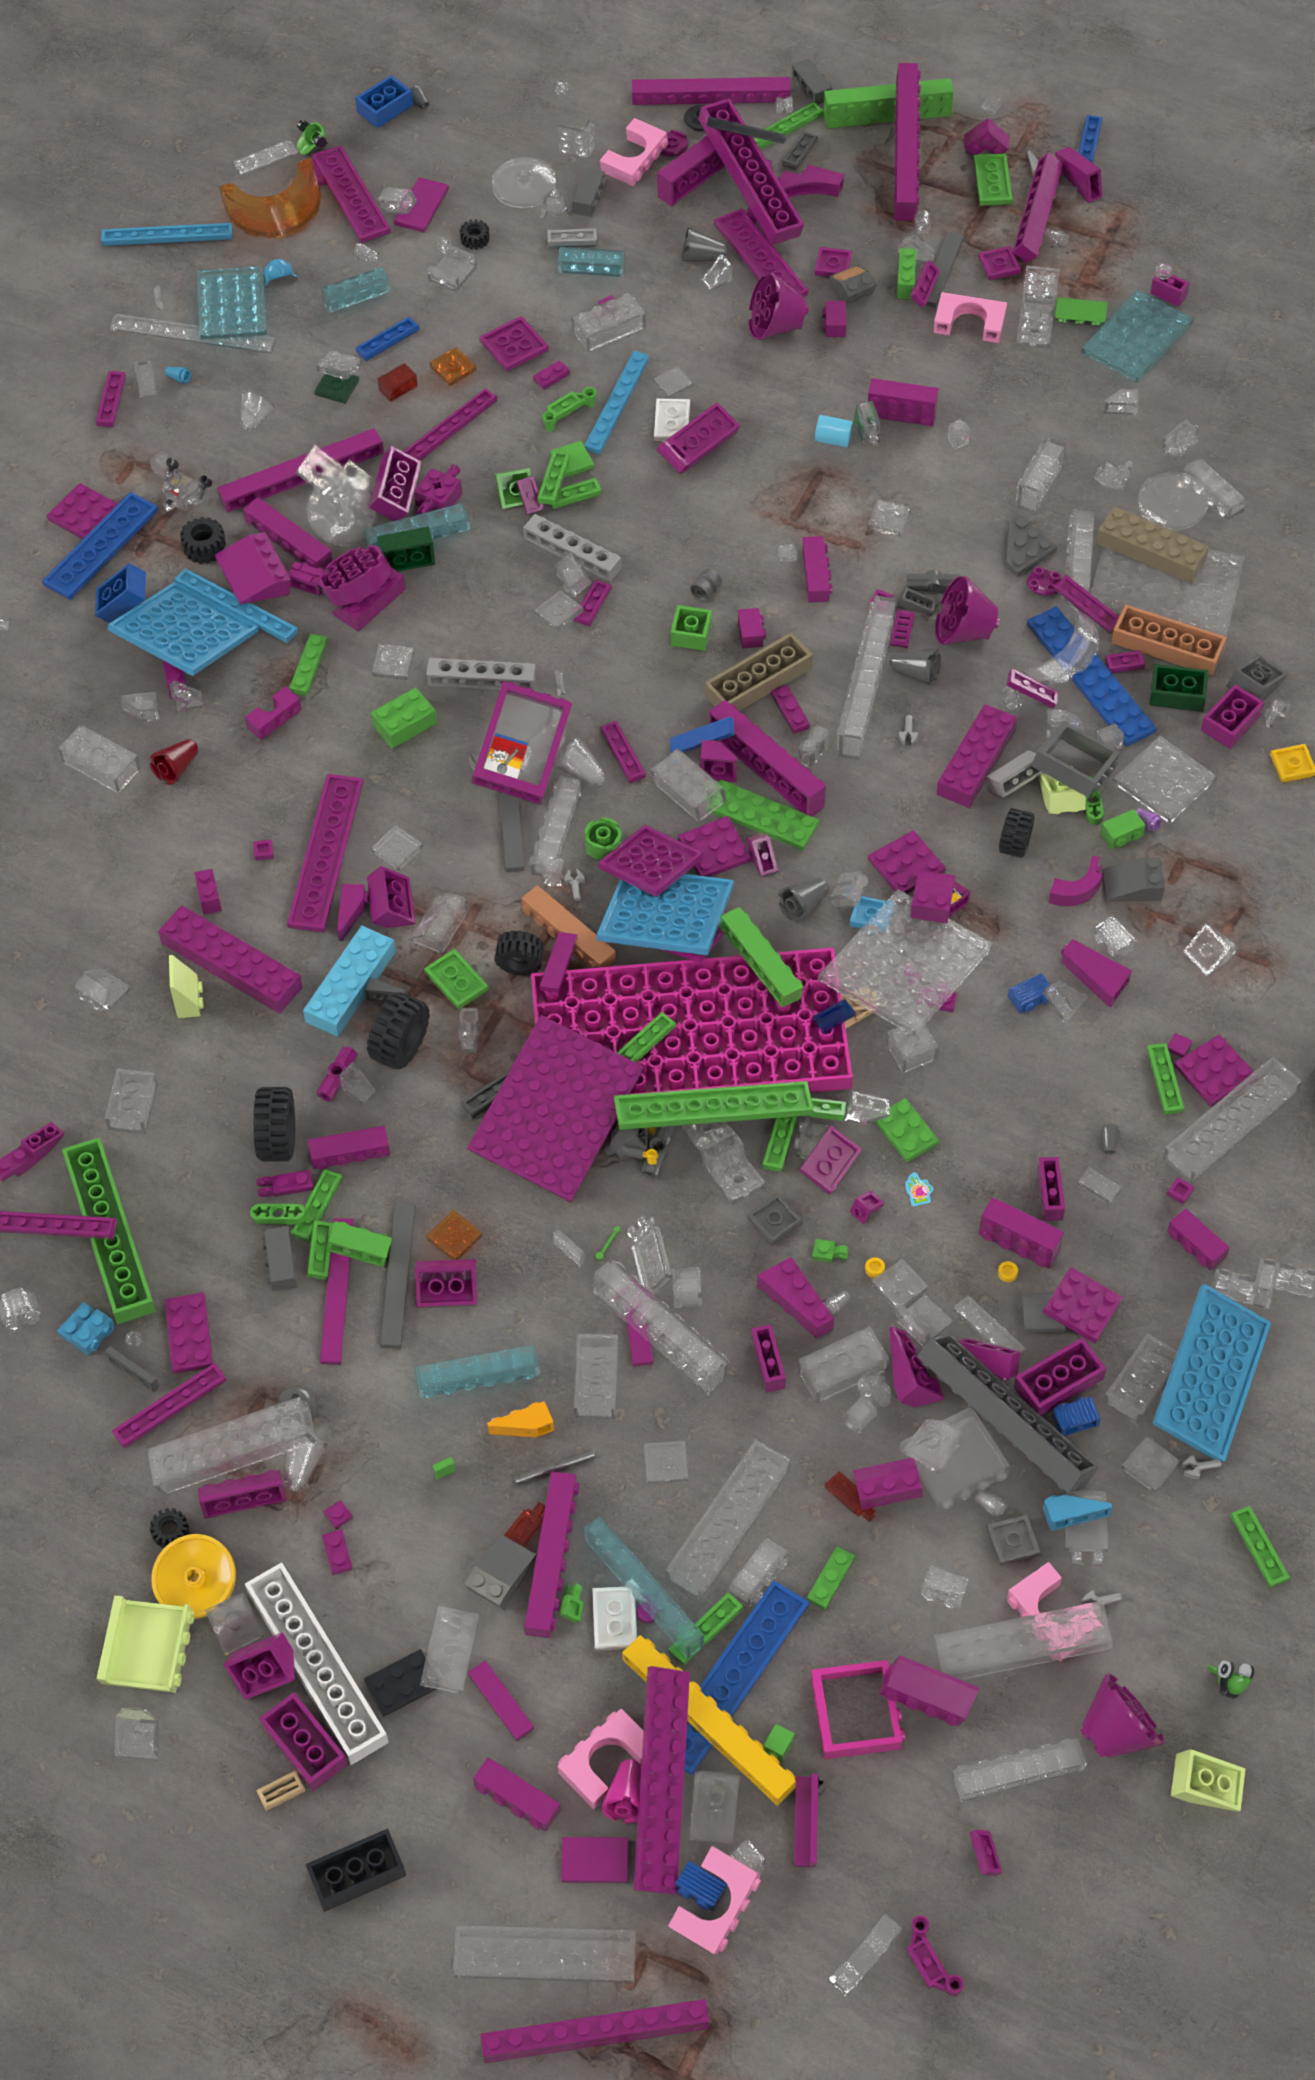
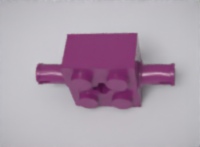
M452 464L446 473L431 468L414 490L415 505L420 507L415 513L419 518L424 519L429 511L445 517L462 495L461 480L455 478L460 472V468L457 465Z

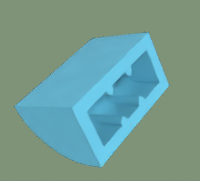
M819 415L815 441L848 448L852 436L853 421Z

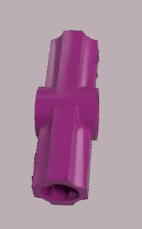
M348 1046L342 1047L335 1061L329 1065L328 1073L317 1091V1096L326 1102L333 1101L340 1086L345 1084L346 1076L358 1056V1053L353 1048Z

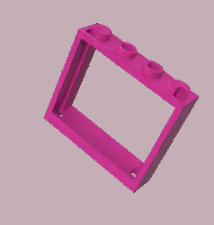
M888 1660L811 1670L812 1689L824 1759L901 1749L902 1741H905L904 1729L899 1727V1721H902L901 1710L896 1708L895 1701L888 1699L893 1737L832 1745L822 1680L882 1673L884 1678L885 1671L889 1668Z

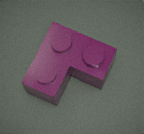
M987 118L964 134V149L973 156L978 155L985 149L992 154H1003L1009 150V135Z

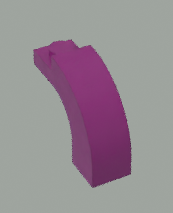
M1092 855L1087 874L1079 880L1065 881L1054 878L1049 903L1058 906H1075L1090 900L1098 892L1103 874L1100 873L1102 865H1098L1100 857Z

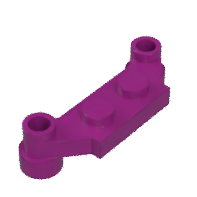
M922 1915L914 1917L911 1924L913 1931L911 1944L906 1947V1951L928 1989L933 1987L948 1993L950 1996H958L964 1988L962 1977L959 1975L948 1976L926 1938V1933L930 1926L929 1920ZM920 1926V1927H922L923 1929H922V1930H919V1929H917L916 1927ZM955 1985L958 1989H952L951 1986Z

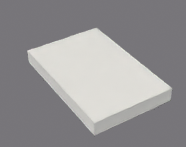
M656 399L654 441H666L689 423L690 399Z
M635 1586L592 1588L595 1651L626 1649L637 1638Z

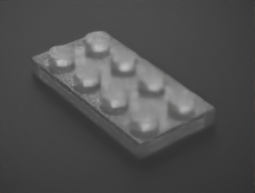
M438 1605L420 1685L462 1694L479 1614Z

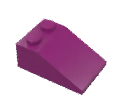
M919 870L910 918L948 924L956 876Z

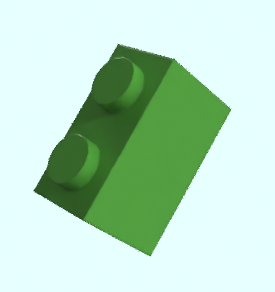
M1133 809L1102 822L1100 834L1109 847L1114 849L1122 847L1132 840L1140 839L1144 835L1145 824Z

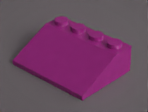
M265 532L248 535L215 554V559L240 605L289 595L291 579Z

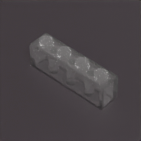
M1199 458L1185 466L1183 473L1184 481L1197 494L1201 495L1209 505H1212L1221 516L1230 520L1244 511L1246 499L1203 459Z

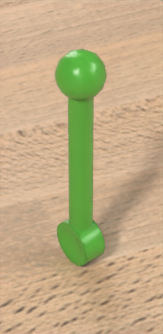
M619 1226L613 1228V1233L602 1250L596 1253V1260H603V1254L616 1234H619L621 1231Z

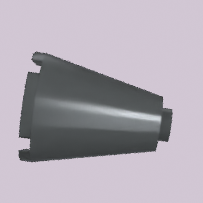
M693 228L687 229L682 250L683 261L722 260L723 257H726L728 247H725V243Z
M939 649L896 652L890 657V666L896 672L932 685L937 681L935 678L936 673H940L941 654H937Z
M817 878L785 887L778 893L781 901L778 903L779 907L789 920L794 919L798 923L804 920L828 894L829 885L825 880Z

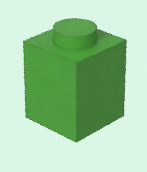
M775 1724L763 1745V1750L768 1755L772 1754L782 1763L794 1743L795 1734Z

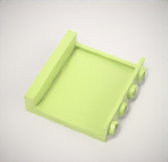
M114 1596L97 1680L105 1685L176 1693L177 1687L180 1686L182 1680L180 1674L181 1666H184L186 1661L184 1651L185 1646L190 1641L189 1627L194 1621L193 1609L189 1604H185L182 1607L126 1600L123 1596Z

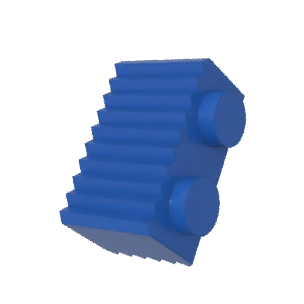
M1040 973L1009 988L1008 998L1018 1012L1022 1014L1025 1011H1032L1039 1004L1050 1002L1054 989L1045 976H1043V973Z
M1080 1397L1070 1404L1060 1403L1055 1406L1052 1412L1055 1426L1063 1436L1099 1426L1101 1420L1092 1397Z
M691 1861L687 1863L675 1883L678 1890L677 1893L685 1899L692 1898L696 1901V1905L705 1911L708 1909L714 1911L727 1890L726 1882Z

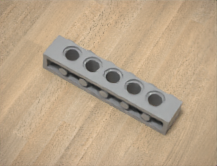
M534 514L523 527L524 539L608 582H611L622 569V557L618 554L612 553L602 546H598L588 539H584L574 532L548 521L544 517Z
M429 658L426 674L427 685L500 690L504 681L513 682L517 686L528 687L534 690L536 665L530 663Z

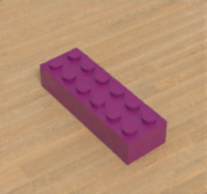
M707 135L657 173L658 198L670 206H673L725 167Z
M984 704L938 780L936 795L970 808L987 780L986 776L991 773L1016 731L1017 717Z

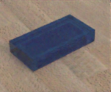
M843 999L814 1015L813 1021L825 1033L856 1016V1012L847 1000Z

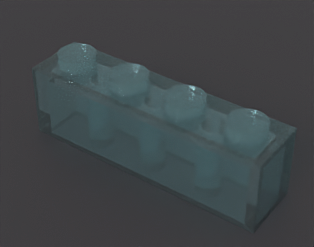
M560 247L557 261L558 273L623 277L625 251Z
M379 267L321 288L323 302L330 313L390 292L389 277L384 268Z

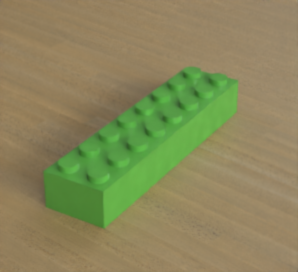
M951 78L919 81V84H921L919 94L920 119L952 116L954 90ZM896 84L824 91L823 116L826 129L895 122Z

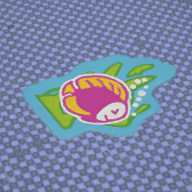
M913 1172L905 1182L906 1192L910 1196L911 1205L918 1206L931 1202L930 1194L933 1191V1187L929 1184L928 1180H921L918 1174Z

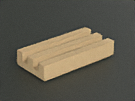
M295 1770L257 1789L256 1792L265 1811H268L305 1792V1788ZM295 1778L296 1781H294V1782H292V1783H290V1784H288V1785H286V1786H284V1787H281V1788L277 1789L276 1791H274V1792H272V1793H270V1794H268V1795H266V1796L264 1797L263 1794H265V1793H267V1792H269V1791H271V1790H273V1789H275V1788L281 1786L282 1784H284V1783H286V1782H288V1781H290V1780H292V1779ZM293 1789L292 1791H290V1792H288V1793H286V1794H284V1795H282V1796H280V1797H278V1798H276V1799H274V1800H272V1801H270V1802L267 1803V1801H269V1800H271V1799H273V1798H275V1797H277V1796H279V1795H281V1794H283V1793H285V1792H287V1791Z

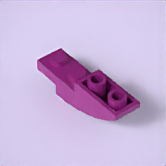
M51 1121L21 1140L20 1147L0 1158V1180L3 1182L14 1174L19 1177L56 1146L64 1136V1133Z

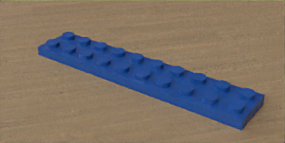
M1057 606L1027 620L1026 625L1125 747L1156 733L1157 728Z
M773 1580L700 1685L701 1692L706 1697H712L721 1711L725 1710L733 1717L808 1608L809 1602ZM688 1721L684 1771L692 1776L713 1745Z

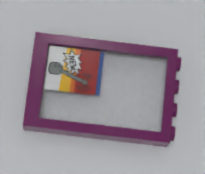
M503 681L471 783L541 805L572 703L563 698L552 697L548 693H539L531 688H523L513 682Z

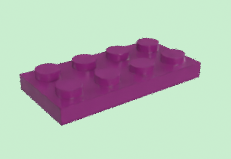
M205 1293L164 1299L173 1374L205 1369L212 1365L213 1357Z

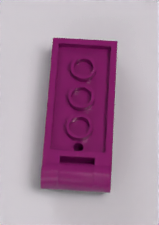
M716 402L666 441H663L656 450L679 474H682L738 433L740 425Z

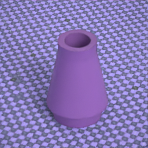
M1141 808L1136 810L1149 831L1155 832L1160 828L1162 819L1158 814Z

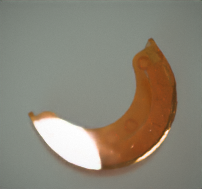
M311 157L299 161L294 182L286 190L276 195L265 197L249 195L233 183L219 186L222 204L229 220L236 228H240L246 234L254 237L260 235L268 236V238H280L302 230L311 219L316 217L321 202V190Z

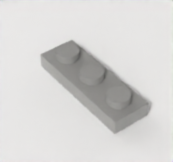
M596 228L547 230L548 247L597 245Z

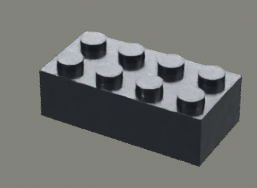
M388 1828L305 1864L324 1912L406 1876L405 1868Z

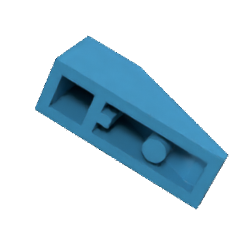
M1053 1495L1044 1500L1043 1511L1050 1531L1109 1517L1111 1516L1112 1504L1068 1495Z

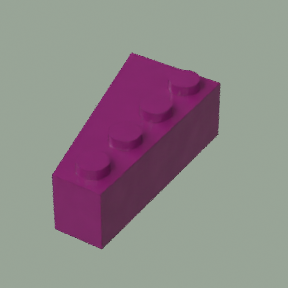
M792 1257L757 1275V1287L769 1294V1297L774 1302H778L784 1308V1311L795 1317L797 1322L815 1338L833 1330L834 1317Z

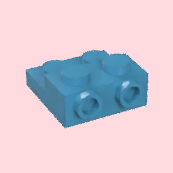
M83 1302L61 1325L57 1333L80 1351L89 1355L99 1347L100 1342L112 1333L115 1326L110 1317L98 1309L94 1310Z

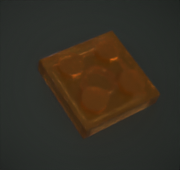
M457 347L429 362L430 367L449 386L477 371L476 365Z
M453 1209L426 1235V1239L450 1259L458 1260L483 1235L479 1229Z

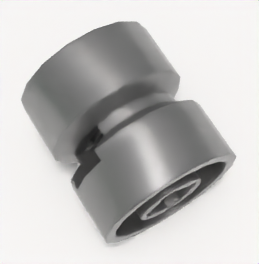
M707 568L690 586V591L696 599L707 602L714 594L713 592L721 586L722 579L716 571Z

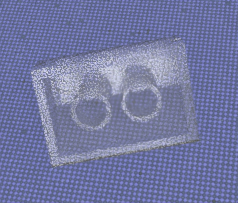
M451 892L435 896L411 934L409 941L443 954L468 913L467 899Z

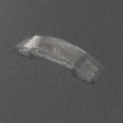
M884 1914L872 1928L867 1938L844 1964L842 1963L828 1982L844 1996L848 1995L887 1951L902 1931V1927Z

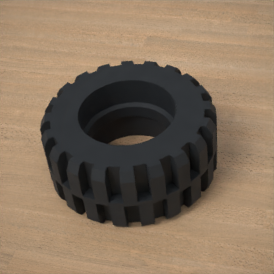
M402 992L395 993L389 997L377 1013L368 1035L367 1052L370 1058L396 1070L407 1066L408 1062L416 1055L427 1032L430 1010L426 1003Z
M261 1087L256 1091L253 1111V1136L256 1157L262 1162L289 1161L293 1157L295 1144V1108L292 1090L288 1087Z

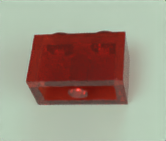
M405 363L377 379L379 391L390 402L418 386L417 375Z

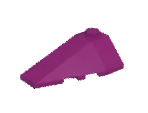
M891 1326L889 1331L893 1380L898 1400L902 1404L912 1407L943 1400L945 1397L935 1377H930L926 1371L927 1368L917 1357L918 1350L907 1332Z

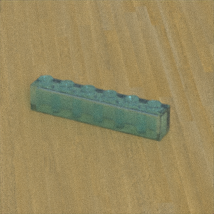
M461 503L364 529V539L367 548L369 545L378 547L377 536L429 526L433 540L470 530L469 516L464 504Z
M535 1344L414 1367L420 1398H432L438 1394H452L458 1390H473L479 1386H493L500 1382L510 1383L516 1379H531L536 1375H540Z

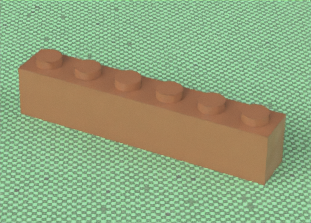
M538 885L521 898L522 911L534 918L539 926L547 929L552 937L557 938L558 932L577 934V941L573 950L574 955L579 960L582 959L586 962L589 968L610 967L616 962V951L606 942L597 941V935Z

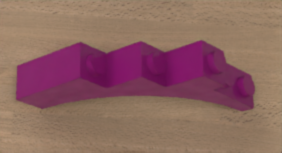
M807 165L806 169L802 170L801 175L784 170L782 175L777 178L788 198L807 194H824L838 197L844 186V174L812 165ZM748 207L747 215L756 223L757 219L750 207Z

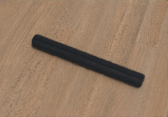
M709 117L707 120L708 127L784 144L786 141V134Z

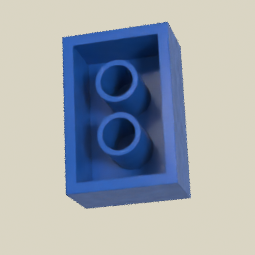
M392 75L355 97L357 113L376 128H379L413 106L412 90Z
M128 563L97 587L95 616L111 623L142 603L146 598V572Z

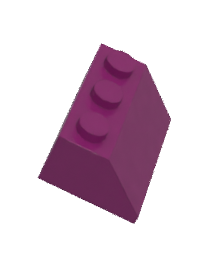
M380 866L368 875L367 883L372 923L385 928L415 924L409 877L383 866Z
M476 1259L416 1261L417 1307L477 1305Z
M914 1457L853 1470L862 1510L923 1497L922 1485Z
M283 1632L235 1651L223 1664L245 1700L295 1679L293 1648Z

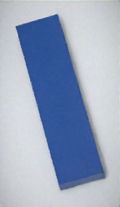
M1087 115L1078 153L1093 163L1103 117Z
M407 317L357 346L356 352L367 361L419 331V325L410 317Z
M727 717L671 737V755L677 756L702 747V740L719 741L733 736V718Z

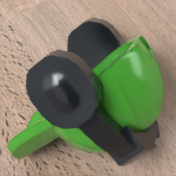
M304 119L297 123V128L303 132L297 142V148L301 154L307 155L314 148H325L328 142L326 141V131L321 124L317 122L309 124Z
M1228 1660L1221 1661L1219 1667L1211 1665L1207 1667L1208 1671L1217 1675L1220 1694L1232 1699L1238 1697L1239 1694L1248 1688L1254 1676V1667L1246 1663L1240 1666L1238 1673L1234 1672V1665Z

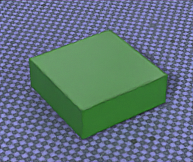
M452 1457L433 1464V1472L437 1480L455 1472V1464Z

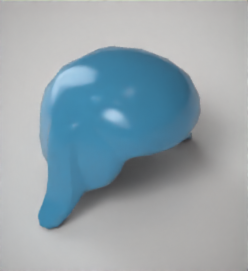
M283 259L270 261L264 269L266 279L264 287L271 280L290 275L298 278L294 274L291 264Z

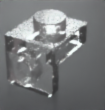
M1273 699L1271 708H1267L1264 718L1267 719L1265 726L1273 728L1277 715L1288 717L1291 704Z
M546 857L542 870L543 884L562 886L564 859Z

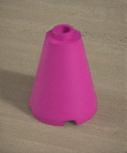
M627 1759L621 1762L602 1803V1812L613 1821H617V1818L624 1819L623 1823L627 1824L638 1822L641 1765L636 1760Z

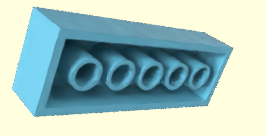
M361 925L304 1008L305 1022L339 1037L365 999V989L370 979L377 980L396 953L394 940Z

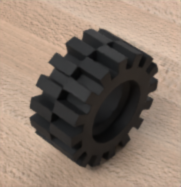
M472 219L469 220V223L467 221L464 222V225L462 224L460 228L462 245L466 248L469 246L471 250L473 247H475V250H478V247L482 249L483 245L486 246L490 239L487 223H483L482 220L478 222V219H475L474 222H472Z
M166 1508L165 1513H162L160 1510L158 1512L159 1516L154 1515V1521L151 1520L150 1532L153 1540L163 1549L175 1539L186 1536L190 1531L185 1515L181 1511L177 1512L174 1508H172V1511ZM173 1522L178 1526L174 1534L165 1535L162 1533V1527L167 1523Z

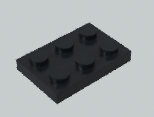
M421 1649L364 1678V1682L383 1717L441 1688Z

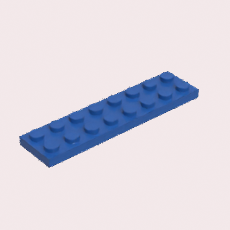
M130 492L42 580L43 585L71 600L158 512V507Z

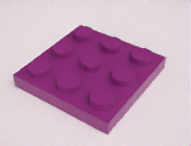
M522 316L479 337L483 346L506 372L549 351V346Z
M79 483L47 514V519L77 537L84 539L118 503Z
M728 816L678 835L680 842L703 853V859L693 866L698 876L712 877L752 860L750 853Z
M914 830L868 855V860L899 897L915 889L919 870L941 874L946 872V867Z
M1220 1034L1174 1063V1067L1210 1107L1256 1079L1257 1075Z
M1070 1266L1044 1308L1043 1313L1091 1342L1096 1343L1123 1297Z

